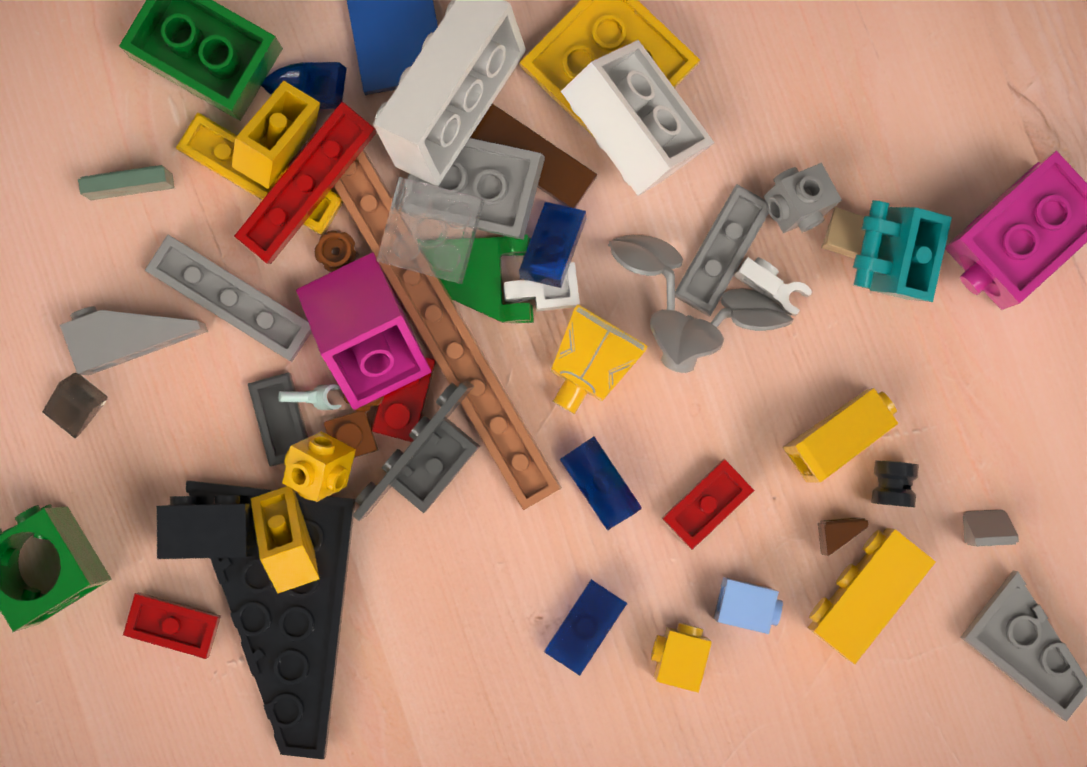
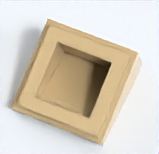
M835 207L821 248L855 259V255H860L864 240L865 231L861 230L864 216Z

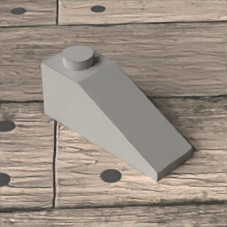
M95 306L72 313L70 315L72 321L60 325L77 374L87 376L208 332L206 324L197 320L106 310L97 311Z

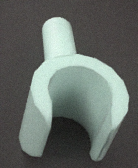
M336 384L319 385L313 391L306 392L279 391L278 395L279 402L312 403L318 410H335L342 406L339 404L331 405L327 400L329 390H341L340 386Z

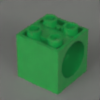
M49 504L40 508L39 505H36L15 517L18 523L16 526L2 531L0 528V611L13 632L41 624L112 580L68 507L53 508ZM32 535L35 538L49 540L55 546L60 557L61 569L59 578L47 594H42L40 590L29 587L19 571L18 560L20 551L24 543Z

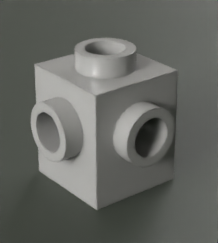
M822 163L800 172L796 167L780 173L773 179L775 185L763 196L767 202L770 216L778 223L783 233L797 227L800 228L801 232H805L818 226L825 220L823 216L842 201Z

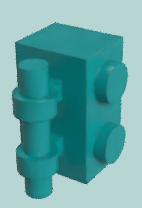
M872 200L869 217L864 216L861 230L865 231L860 255H855L853 268L857 269L853 286L906 300L933 302L952 217L916 207H889V203Z

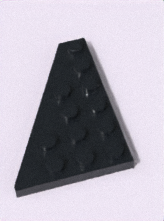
M186 481V492L189 493V496H197V504H214V496L240 495V504L251 503L250 498L274 491L271 489ZM295 492L314 548L319 580L277 593L260 561L254 518L253 556L210 559L219 584L222 585L231 610V618L239 632L241 646L251 674L255 677L264 702L263 707L267 718L272 724L274 738L280 754L324 760L328 744L354 519L352 515L355 511L356 499L327 496L315 502L314 500L305 499L298 492Z

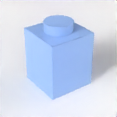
M723 577L714 619L719 623L769 634L771 625L777 626L780 621L783 601L777 599L779 591Z

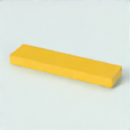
M197 112L176 149L263 200L290 166H286L269 189L265 188L232 167L234 144L237 135ZM330 190L303 225L323 235L344 203L341 197Z

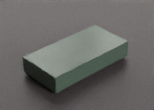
M162 165L80 177L81 179H78L80 194L89 200L175 188L173 174Z

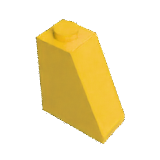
M875 388L867 389L782 448L807 483H821L899 423L893 416L897 409L885 392L877 393Z

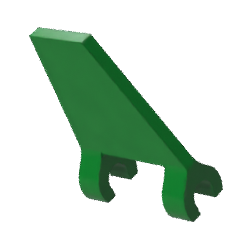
M525 234L524 240L504 236L418 241L452 300L502 323H534L533 305H530V303L506 305L502 303L501 257L503 255L531 256L532 239L529 238L528 234Z

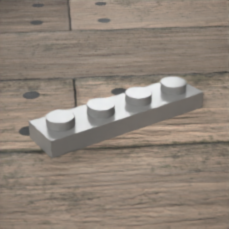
M170 235L166 236L145 269L146 272L290 362H293L312 332L308 321Z

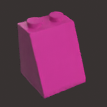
M374 252L296 289L320 354L353 410L431 373L422 350Z

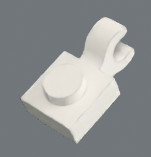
M748 257L741 264L734 277L753 290L775 301L786 314L796 316L800 310L790 303L789 295L791 292H799L807 298L812 293L810 287L802 282L784 284V281L776 276L779 272L776 267L762 258L757 257L753 261Z
M575 262L533 266L531 269V280L504 282L505 304L535 299L536 311L574 308L577 304L580 305Z

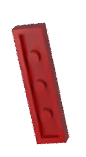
M341 102L234 237L266 264H272L376 135V129L347 104Z

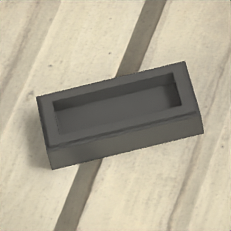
M289 372L248 383L268 463L271 467L283 464L285 455L291 445L308 438L299 402H279L278 399L279 391H296L291 373Z

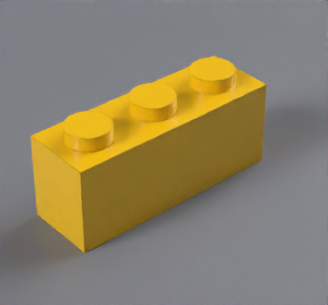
M886 528L883 533L877 530L870 536L862 548L866 552L864 557L856 566L851 563L843 570L836 580V584L840 587L830 600L826 597L822 598L809 615V618L813 621L807 628L853 664L858 662L936 563L935 560L893 528Z

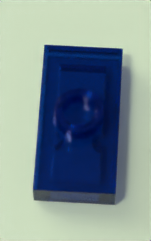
M545 202L519 269L520 279L558 288L562 287L586 222V211Z
M594 436L560 459L607 530L642 509Z
M590 579L544 649V653L580 676L627 605V602Z

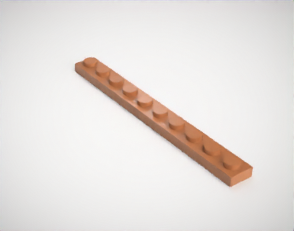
M363 149L334 187L372 252H374L380 266L449 384L453 382L456 386H459L462 382L468 380L474 385L461 404L524 511L562 487L373 163Z

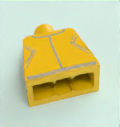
M577 304L551 368V372L565 380L553 402L575 414L587 393L603 401L642 356L648 346Z

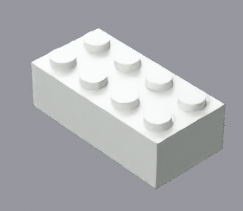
M452 0L449 3L445 17L435 32L430 33L426 37L421 53L412 66L404 70L398 87L388 102H384L380 106L373 123L395 167L437 187L439 186L526 52L509 2L504 0Z

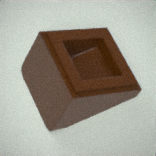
M856 517L820 521L818 523L821 554L829 556L868 528V520Z

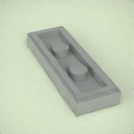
M738 184L735 185L675 291L677 299L707 316H711L769 214L767 202L763 198Z

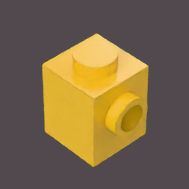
M679 622L677 629L666 627L664 636H656L651 654V660L657 662L653 676L656 682L699 693L712 644L709 638L702 636L704 629Z

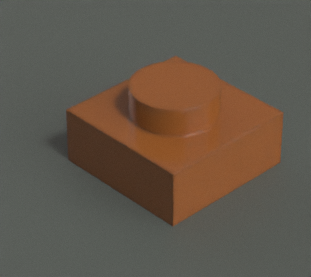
M357 411L323 422L328 435L356 449L354 458L378 451L367 412Z

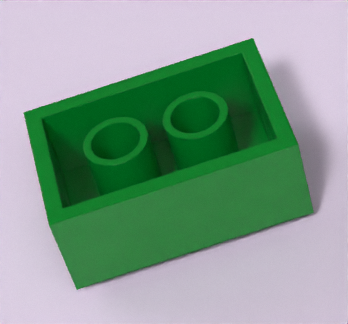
M146 0L119 45L132 60L241 121L283 50L276 36L213 0Z

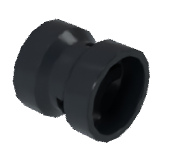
M876 460L874 474L877 476L879 484L872 491L871 503L915 508L916 494L911 490V486H913V481L918 478L919 465Z

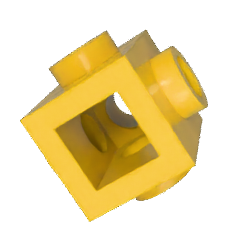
M322 431L291 445L284 459L286 468L282 483L297 491L301 497L318 502L347 487L356 449Z

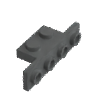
M467 380L456 386L452 382L436 401L441 408L430 420L424 416L409 434L414 440L404 453L397 449L383 465L382 469L387 474L379 484L375 485L371 481L358 495L355 502L360 507L352 515L360 521L368 516L391 487L397 490L421 512L425 513L480 447L478 443L448 419L474 387L473 384Z

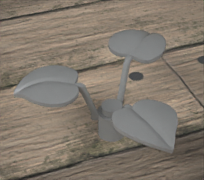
M628 235L609 241L608 246L611 247L613 257L627 270L647 276H656L662 273L666 278L667 310L655 312L651 317L650 327L656 342L663 351L661 361L670 370L680 373L691 372L694 370L697 358L711 355L720 350L724 338L717 327L726 318L731 317L737 326L754 331L774 330L786 327L793 322L794 318L786 314L775 301L755 290L743 288L732 289L722 295L721 303L725 308L718 312L711 323L702 319H695L691 315L686 316L675 311V274L672 269L681 267L683 258L672 245L661 239L645 235Z

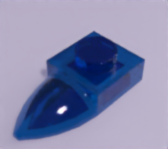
M301 62L290 64L269 74L261 86L272 95L283 81H286L319 101V109H336L343 100L347 68L340 62Z

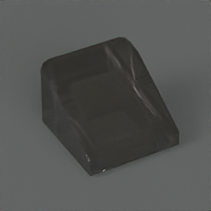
M73 373L59 382L42 412L72 437L77 438L103 407L108 397L81 374Z

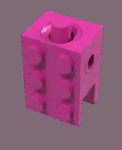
M1057 150L1051 153L1042 163L1037 162L946 245L945 250L965 270L960 276L964 286L975 295H979L984 291L1001 310L1018 305L1087 243V183Z

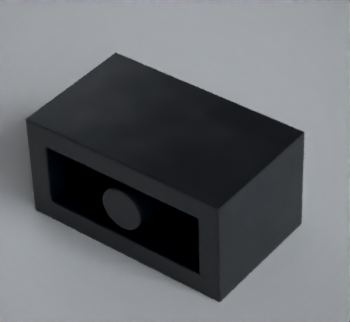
M240 495L214 496V504H197V496H170V505L157 506V559L240 558L253 556L251 503L240 504Z

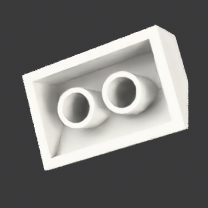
M639 40L592 61L561 91L570 103L573 112L581 118L595 137L599 147L607 153L621 172L624 181L632 187L638 196L664 181L715 143Z

